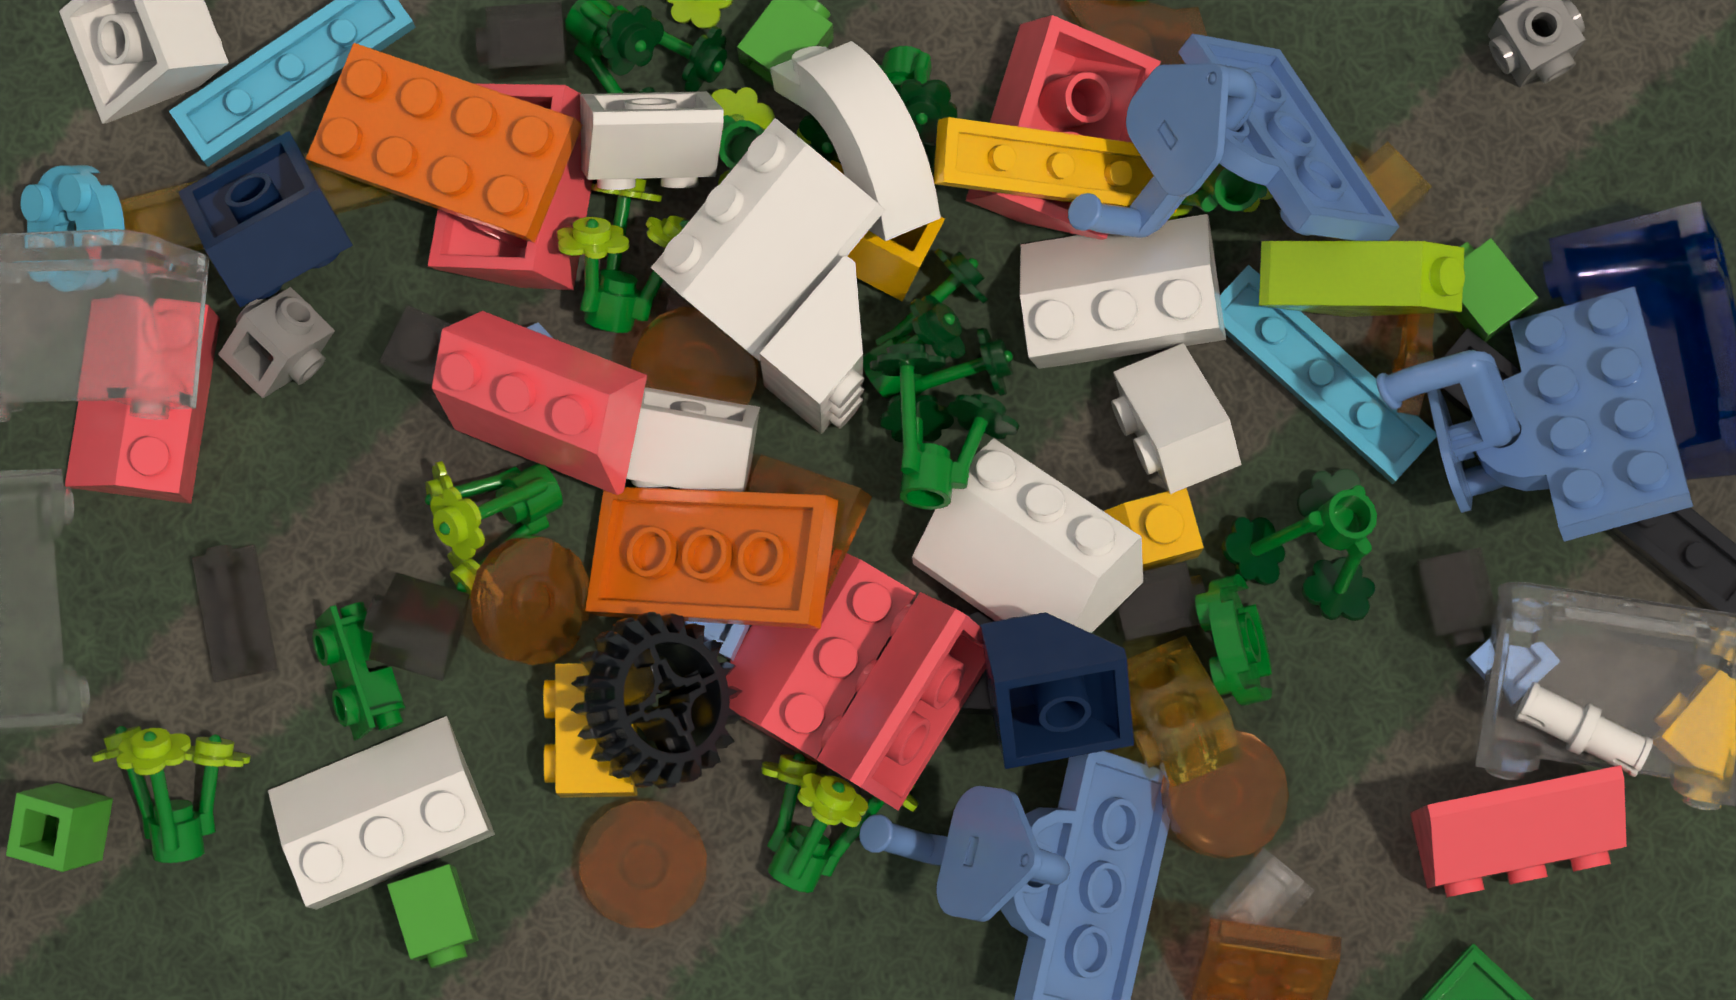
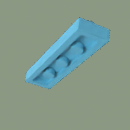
M334 0L169 110V112L203 162L209 167L337 81L353 43L382 51L416 27L399 0Z
M1248 265L1220 295L1226 335L1389 482L1394 484L1437 437L1436 432L1403 402L1398 409L1393 410L1388 407L1378 391L1376 378L1301 311L1259 306L1260 274Z

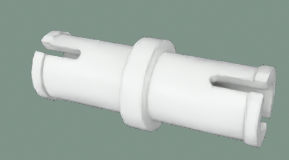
M1532 682L1530 688L1527 689L1515 715V720L1523 721L1566 742L1567 751L1576 755H1580L1584 751L1613 766L1621 765L1622 770L1632 777H1636L1638 771L1642 769L1653 744V739L1643 737L1602 717L1601 708L1591 703L1587 704L1584 708L1541 687L1536 682Z

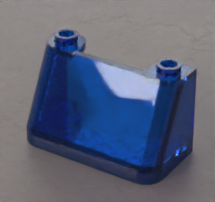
M1701 201L1549 238L1553 260L1543 262V269L1548 291L1552 299L1562 297L1567 306L1635 286L1686 480L1736 475V303L1720 235Z

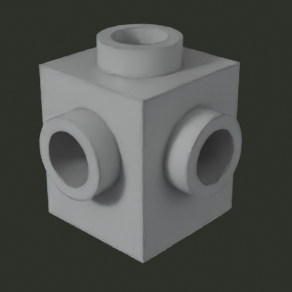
M1507 0L1499 6L1498 10L1501 15L1497 18L1488 34L1491 40L1489 41V48L1497 65L1505 74H1512L1519 88L1538 77L1543 84L1551 82L1576 65L1573 58L1586 40L1582 34L1585 31V25L1581 14L1570 0ZM1537 22L1546 37L1537 35L1532 29V24Z
M289 287L269 300L265 298L250 302L236 319L237 325L218 355L258 395L265 398L292 380L298 385L309 380L324 364L326 358L321 354V351L335 330L310 304Z

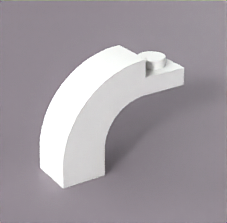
M852 41L833 49H828L825 46H812L796 51L792 55L791 60L770 68L774 91L804 108L815 117L830 138L841 162L844 175L885 209L884 213L869 231L887 241L941 218L934 179L918 131L895 87L868 53Z

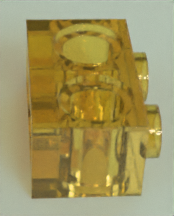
M1185 635L1127 659L1132 726L1139 728V730L1133 732V735L1148 769L1159 765L1170 787L1173 788L1243 758L1230 712Z

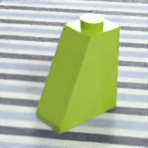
M1261 241L1259 306L1342 317L1462 312L1463 286L1465 282L1464 247L1426 241Z

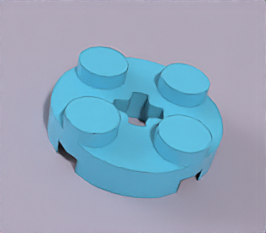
M56 166L48 170L38 184H29L22 192L21 210L27 220L28 242L31 251L29 270L33 280L39 285H51L63 293L93 292L107 285L114 273H104L109 267L110 258L121 257L125 242L123 210L113 186L101 185L93 175L100 172L92 166Z

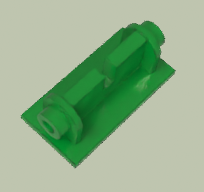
M364 602L353 603L341 608L342 619H340L336 605L330 606L315 620L317 629H314L312 633L313 646L317 658L323 666L330 665L337 687L332 693L335 714L343 727L350 726L354 741L363 738L376 727L375 720L379 731L403 724L400 712L406 709L392 667L372 672L368 670L366 662L385 657L387 651L373 611L367 612Z

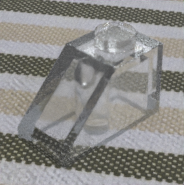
M1263 847L1250 855L1204 911L1203 914L1213 922L1207 932L1235 956H1238L1243 948L1252 955L1259 954L1315 890Z

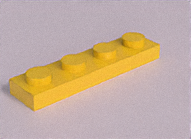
M952 117L938 120L933 177L934 184L1066 202H1072L1081 194L1090 193L1096 195L1102 204L1130 207L1153 177L1152 172L1133 142Z

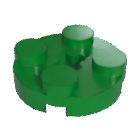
M1235 574L1210 581L1208 592L1196 594L1195 605L1202 629L1205 632L1212 631L1218 655L1210 658V671L1216 691L1219 695L1231 693L1238 704L1246 706L1271 699L1272 689L1261 687L1260 677L1272 675L1268 644L1257 606L1254 604L1243 607L1237 592L1249 588L1243 577Z

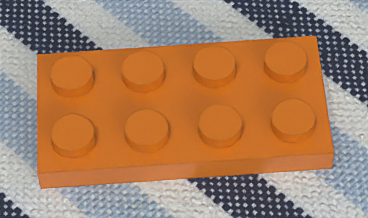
M353 43L306 160L328 171L535 243L583 125L574 117Z
M625 487L623 493L615 495L603 490L585 611L604 617L638 618L639 614L656 612L661 617L668 614H677L683 616L684 621L821 629L838 500L827 495Z

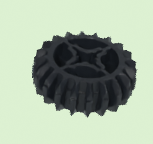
M656 612L639 614L636 619L632 617L621 619L612 625L613 631L602 632L593 639L597 650L586 652L579 659L589 672V675L579 676L571 683L578 690L584 692V701L576 703L571 711L579 715H586L588 725L583 727L577 736L584 740L595 739L597 744L590 759L597 760L598 762L610 761L609 776H614L618 779L630 777L631 785L643 788L654 785V787L657 786L659 789L675 787L680 782H693L702 776V769L713 768L717 763L721 762L717 749L727 748L735 742L726 730L725 725L735 724L742 718V716L729 708L730 699L736 698L742 692V690L734 686H728L726 676L731 673L736 665L728 661L719 663L717 656L723 643L716 640L704 641L705 626L698 625L697 623L685 625L683 616L668 614L661 617ZM658 653L669 659L679 670L682 677L672 671L667 659L660 660ZM670 690L668 694L658 698V706L651 707V710L644 711V709L647 706L656 703L657 694H662L663 691ZM631 724L640 727L647 740L655 742L657 749L645 743L634 731Z

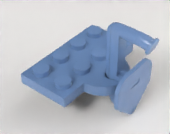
M1193 33L1178 51L1186 64L1157 66L1135 93L1127 110L1126 127L1128 135L1152 172L1153 177L1130 207L1102 204L1096 195L1084 193L1076 197L1068 209L1069 222L1077 230H1092L1100 233L1136 238L1148 237L1167 222L1186 196L1195 193L1220 163L1223 167L1243 179L1266 186L1281 208L1280 215L1282 220L1288 227L1301 235L1325 236L1345 241H1388L1400 227L1280 49Z
M1635 286L1510 321L1522 372L1503 381L1491 354L1475 350L1463 351L1417 364L1390 375L1381 373L1376 378L1377 388L1383 401L1393 410L1400 408L1402 401L1428 393L1443 465L1461 513L1471 510L1473 496L1494 491L1504 486L1523 491L1550 489L1560 533L1563 540L1568 541L1693 507ZM1460 383L1473 416L1470 421L1453 425L1440 389ZM1474 452H1476L1481 465L1466 469L1464 460L1474 458Z
M1105 751L1069 757L1058 808L1038 807L1025 814L1020 800L1014 792L999 788L975 786L966 791L956 804L948 837L928 834L892 823L888 817L882 814H874L862 823L859 838L861 845L872 853L885 851L930 865L941 866L937 881V899L941 909L946 914L958 918L985 922L1001 910L1012 927L1028 936L1014 1000H1131L1180 775Z

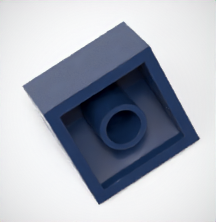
M290 131L178 192L206 253L240 308L256 299L260 300L272 296L284 283L310 269L328 265L340 252L353 246Z
M1046 612L981 624L990 706L1005 769L1134 745L1128 666L1124 648Z

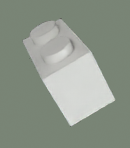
M1184 343L1113 372L1120 397L1112 400L1111 404L1118 424L1125 436L1132 433L1137 435V438L1133 439V443L1147 475L1158 472L1170 494L1242 465L1230 419Z
M645 386L626 479H630L631 483L638 488L667 489L668 487L686 490L744 492L750 475L760 407Z

